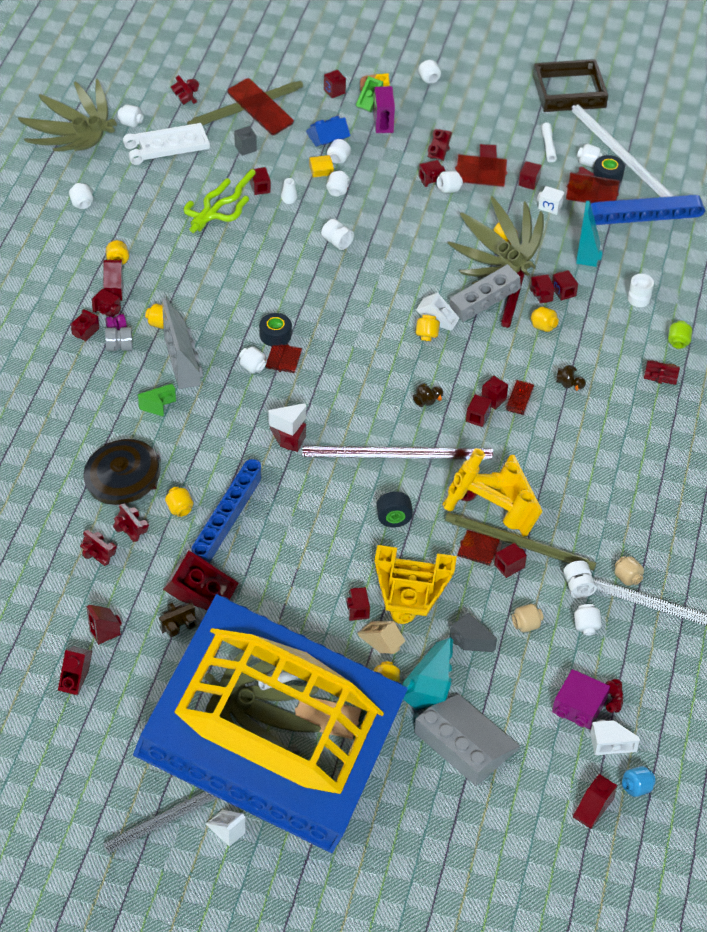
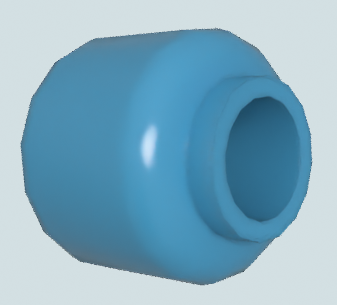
M639 766L632 768L623 775L622 787L630 796L638 797L645 795L654 788L655 776L647 767Z

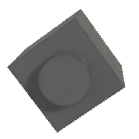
M250 126L234 131L235 147L242 156L257 151V136Z

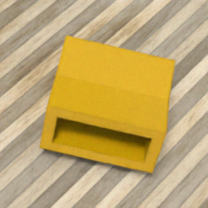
M330 155L309 157V167L313 178L330 176L334 172Z

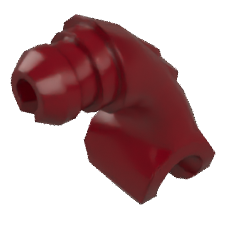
M613 679L605 683L610 686L609 694L612 697L611 702L606 705V710L610 713H618L623 706L622 682L619 679Z

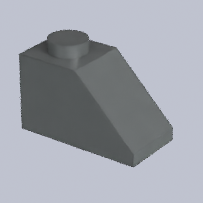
M467 613L451 625L449 638L451 637L453 644L458 645L461 649L481 652L495 651L497 638L470 613Z

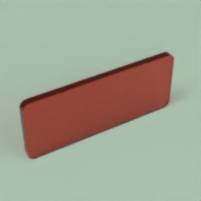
M246 78L228 89L227 93L271 135H276L293 124L294 120L250 78Z

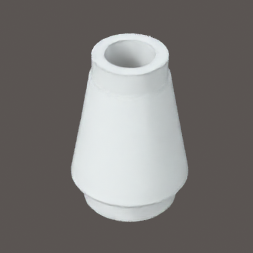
M287 178L284 180L281 199L286 204H292L298 196L294 180Z

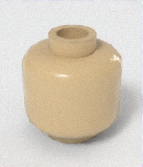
M624 556L615 563V575L626 586L637 585L643 580L644 567L634 557Z
M534 604L517 607L514 614H512V622L515 629H519L522 633L539 629L541 621L544 619L542 610L537 609Z

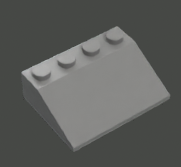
M163 298L164 339L178 389L200 386V378L203 377L201 366L198 367V354H194V341H190L192 338L191 330L186 327L183 318L166 298Z
M459 694L429 707L415 720L414 733L475 786L480 784L520 749V745Z

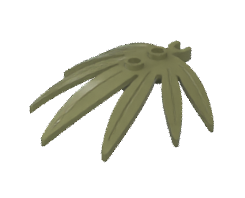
M96 79L95 85L98 112L88 94L76 81L74 82L78 97L90 116L89 118L61 102L39 94L40 99L52 111L72 121V123L18 117V120L28 127L44 133L62 136L39 139L24 138L25 142L38 145L68 144L52 149L53 151L72 149L80 151L96 145L100 141L103 131L115 132L113 126H117L115 119L107 120L108 105L99 80Z
M491 196V201L495 213L510 243L481 222L462 212L460 213L475 236L488 249L500 256L497 257L474 248L448 242L453 249L470 259L484 264L500 266L459 270L461 274L486 277L508 264L516 273L522 270L525 275L529 276L530 274L527 269L530 267L536 268L533 262L529 260L536 253L542 239L544 229V214L542 211L539 212L532 234L530 210L528 204L524 201L522 244H520L517 231L511 219L493 196Z
M242 650L233 661H240L245 651ZM250 655L246 665L250 663L253 655ZM261 661L251 668L267 675L276 666L266 661ZM227 668L220 682L216 681L215 677L210 673H206L204 679L209 681V685L227 687L235 670ZM244 673L237 680L220 714L221 718L234 724L229 714L231 713L243 729L286 750L289 749L250 717L269 726L288 731L319 732L321 730V727L307 720L256 700L289 701L296 699L273 687L261 690L259 685L245 686V684L254 682L256 679ZM287 685V686H290V687H292V688H294V689H296V690H298V691H300V692H303L304 689H305V687H306V686ZM313 687L309 696L316 694L319 688ZM213 694L206 706L205 712L213 713L222 695Z

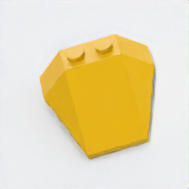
M377 545L374 563L386 611L427 616L454 575L457 556L437 553L436 562L432 564L397 559L396 547Z

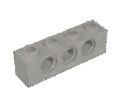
M507 264L450 297V307L462 322L471 319L476 314L487 310L493 304L502 301L505 297L521 289L520 276Z

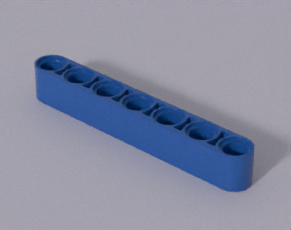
M699 195L605 201L591 204L596 225L697 218L705 213V207Z
M250 459L244 463L192 545L191 551L208 563L211 562L261 481V463L258 460Z

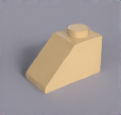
M371 621L357 633L361 639L379 653L394 654L406 642L394 621Z

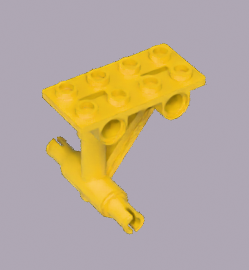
M474 449L469 460L464 461L460 470L455 474L454 480L448 489V496L442 504L444 509L453 511L458 500L463 499L467 491L470 490L506 509L508 512L503 518V523L510 529H519L521 535L527 537L541 515L542 509L515 455L509 456L500 472L478 474L480 470L479 465L485 454L481 449Z

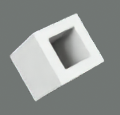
M546 186L543 192L538 194V209L557 215L563 205L565 192Z

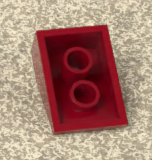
M188 550L179 560L163 590L179 601L188 604L192 603L196 607L208 610L216 594L230 600L239 583Z

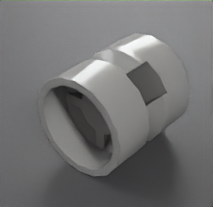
M121 327L120 330L105 328L106 351H117L118 348L122 351H132L131 327Z

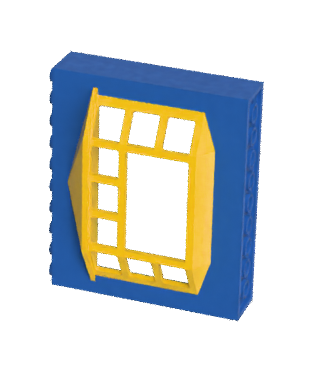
M216 594L145 725L133 756L332 854L345 833L408 688L397 681L384 677L379 672H374L364 667L361 663L354 662L340 653L327 649L322 644H317L307 639L304 635L297 634L283 625L270 621L265 616L250 611L245 606H240L228 598ZM222 641L245 651L240 661L214 658ZM250 655L276 666L273 675L269 677L247 666L246 663ZM210 665L235 670L227 687L201 683ZM284 670L308 682L304 691L300 692L279 682L278 677L281 671ZM241 673L330 715V719L309 761L220 717ZM313 686L339 697L335 708L310 697L309 694ZM196 691L222 695L213 713L187 709ZM345 701L367 711L360 729L342 714L341 709ZM336 720L356 737L348 755L329 739ZM324 746L344 762L336 782L316 764Z

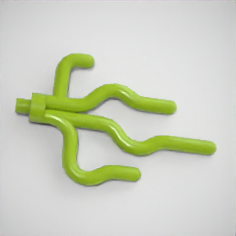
M249 170L235 187L234 194L218 200L211 207V199L220 195L231 183V180L226 178L215 190L205 196L203 199L204 209L200 213L190 210L194 202L188 201L183 211L187 216L194 218L191 221L189 230L192 233L201 231L206 226V223L214 219L224 222H232L238 219L242 214L243 207L249 201L248 196H243L236 205L235 212L231 215L217 213V211L223 205L232 203L241 196L242 189L255 175V170Z

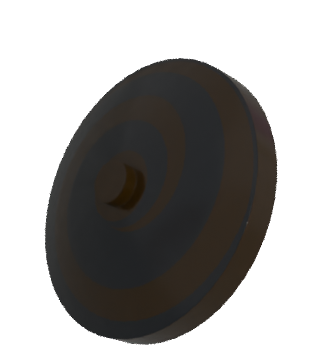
M121 439L105 444L91 455L85 465L83 478L88 492L96 500L111 505L127 504L142 498L151 491L159 479L161 466L157 453L150 445L136 439Z

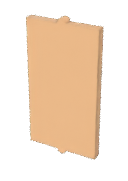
M314 698L332 708H335L337 704L335 702ZM299 701L298 707L295 708L296 716L321 727L319 732L323 733L330 715ZM343 704L342 714L359 727L362 709ZM336 720L330 734L353 739L354 735Z

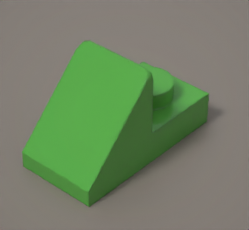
M368 76L355 106L371 113L374 107V88L383 86V81Z
M173 384L137 394L139 409L159 416H164L163 405L176 401Z

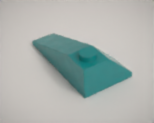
M586 201L576 264L597 267L598 260L601 261L603 250H600L601 242L590 201Z
M451 637L436 642L402 684L408 688L403 700L416 711L444 702L447 699L452 680L449 677V672L452 671V665L449 663V660L453 656V639Z

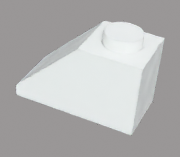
M439 293L423 298L416 309L421 316H436V320L440 321V327L450 331L454 329L459 320L457 314Z
M599 720L592 723L590 735L595 755L637 752L640 742L639 737L614 720Z

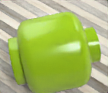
M685 321L673 323L669 328L668 342L674 348H685L691 343L692 327Z

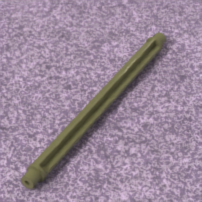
M301 80L288 83L279 88L195 117L188 121L187 125L197 123L202 125L208 124L247 108L298 91V89L303 87V83Z
M447 513L445 521L452 523L454 526L457 525L510 544L515 542L519 547L569 564L575 561H585L592 571L595 570L597 564L590 561L589 558H584L479 523L458 514Z

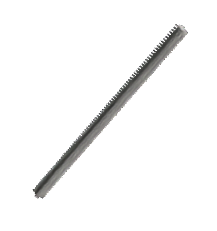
M296 745L288 748V751L298 756L301 753ZM204 791L192 797V799L190 798L180 803V805L173 807V809L171 808L163 812V814L161 813L151 818V820L145 821L141 825L116 836V838L114 837V839L106 841V843H103V847L110 855L112 850L115 852V849L116 851H118L117 848L120 850L122 845L124 847L125 844L128 846L127 842L130 845L129 841L131 843L132 840L135 842L134 839L137 841V837L138 839L142 838V835L145 837L144 834L147 836V832L150 834L149 831L151 833L154 829L157 831L156 827L158 829L159 826L162 828L161 825L164 827V823L167 825L166 822L168 824L171 820L174 822V818L175 820L176 817L179 819L178 816L181 818V815L184 817L183 814L186 816V812L189 814L188 811L191 813L193 808L196 810L200 805L203 807L205 802L208 804L207 801L210 803V800L214 799L215 801L217 797Z

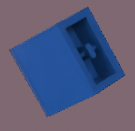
M339 116L332 117L326 121H317L310 125L311 128L306 130L307 135L316 147L332 143L336 139L343 140L351 136L346 118H340Z

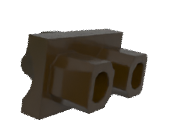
M173 603L167 605L168 611L159 617L162 634L166 632L171 638L180 633L179 626L185 624L187 629L197 626L195 607L192 603L183 607L182 605L175 607Z

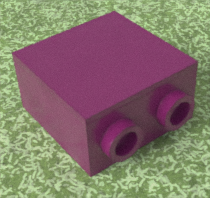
M392 86L374 88L373 113L376 133H394L395 103Z
M572 669L554 699L552 712L560 718H566L580 727L591 730L592 723L596 721L608 699L610 686Z

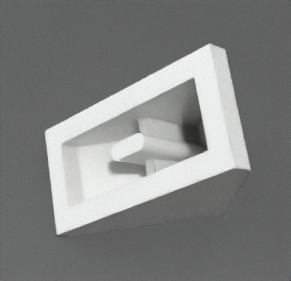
M305 403L268 410L269 426L292 436L306 419Z
M221 810L206 823L229 847L246 833L245 816L243 813Z

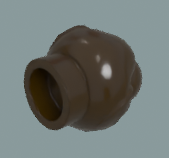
M567 365L563 369L558 368L556 383H561L564 388L574 386L575 390L578 391L586 385L583 377L574 379L575 371H577L576 367Z
M426 383L420 384L416 388L413 400L419 407L424 405L431 406L435 403L436 399L438 401L442 400L443 389L439 386L431 389Z

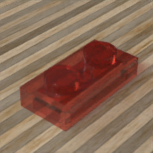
M516 380L506 411L524 415L534 390V384Z

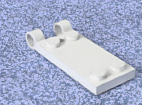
M201 123L137 134H126L123 137V143L127 149H133L137 144L141 147V150L134 149L129 153V159L133 165H139L146 159L210 149V143Z

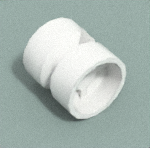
M330 219L321 231L322 237L339 250L346 249L354 238L353 231L337 219Z
M636 274L632 277L628 293V301L631 305L645 307L650 303L654 281L650 276Z
M575 561L565 567L564 575L571 595L574 598H586L596 591V584L591 576V570L587 562Z

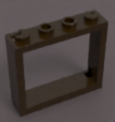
M596 59L534 63L532 76L543 112L569 111L573 109V105H579L583 109L607 107L608 93ZM591 75L596 92L547 95L542 78Z

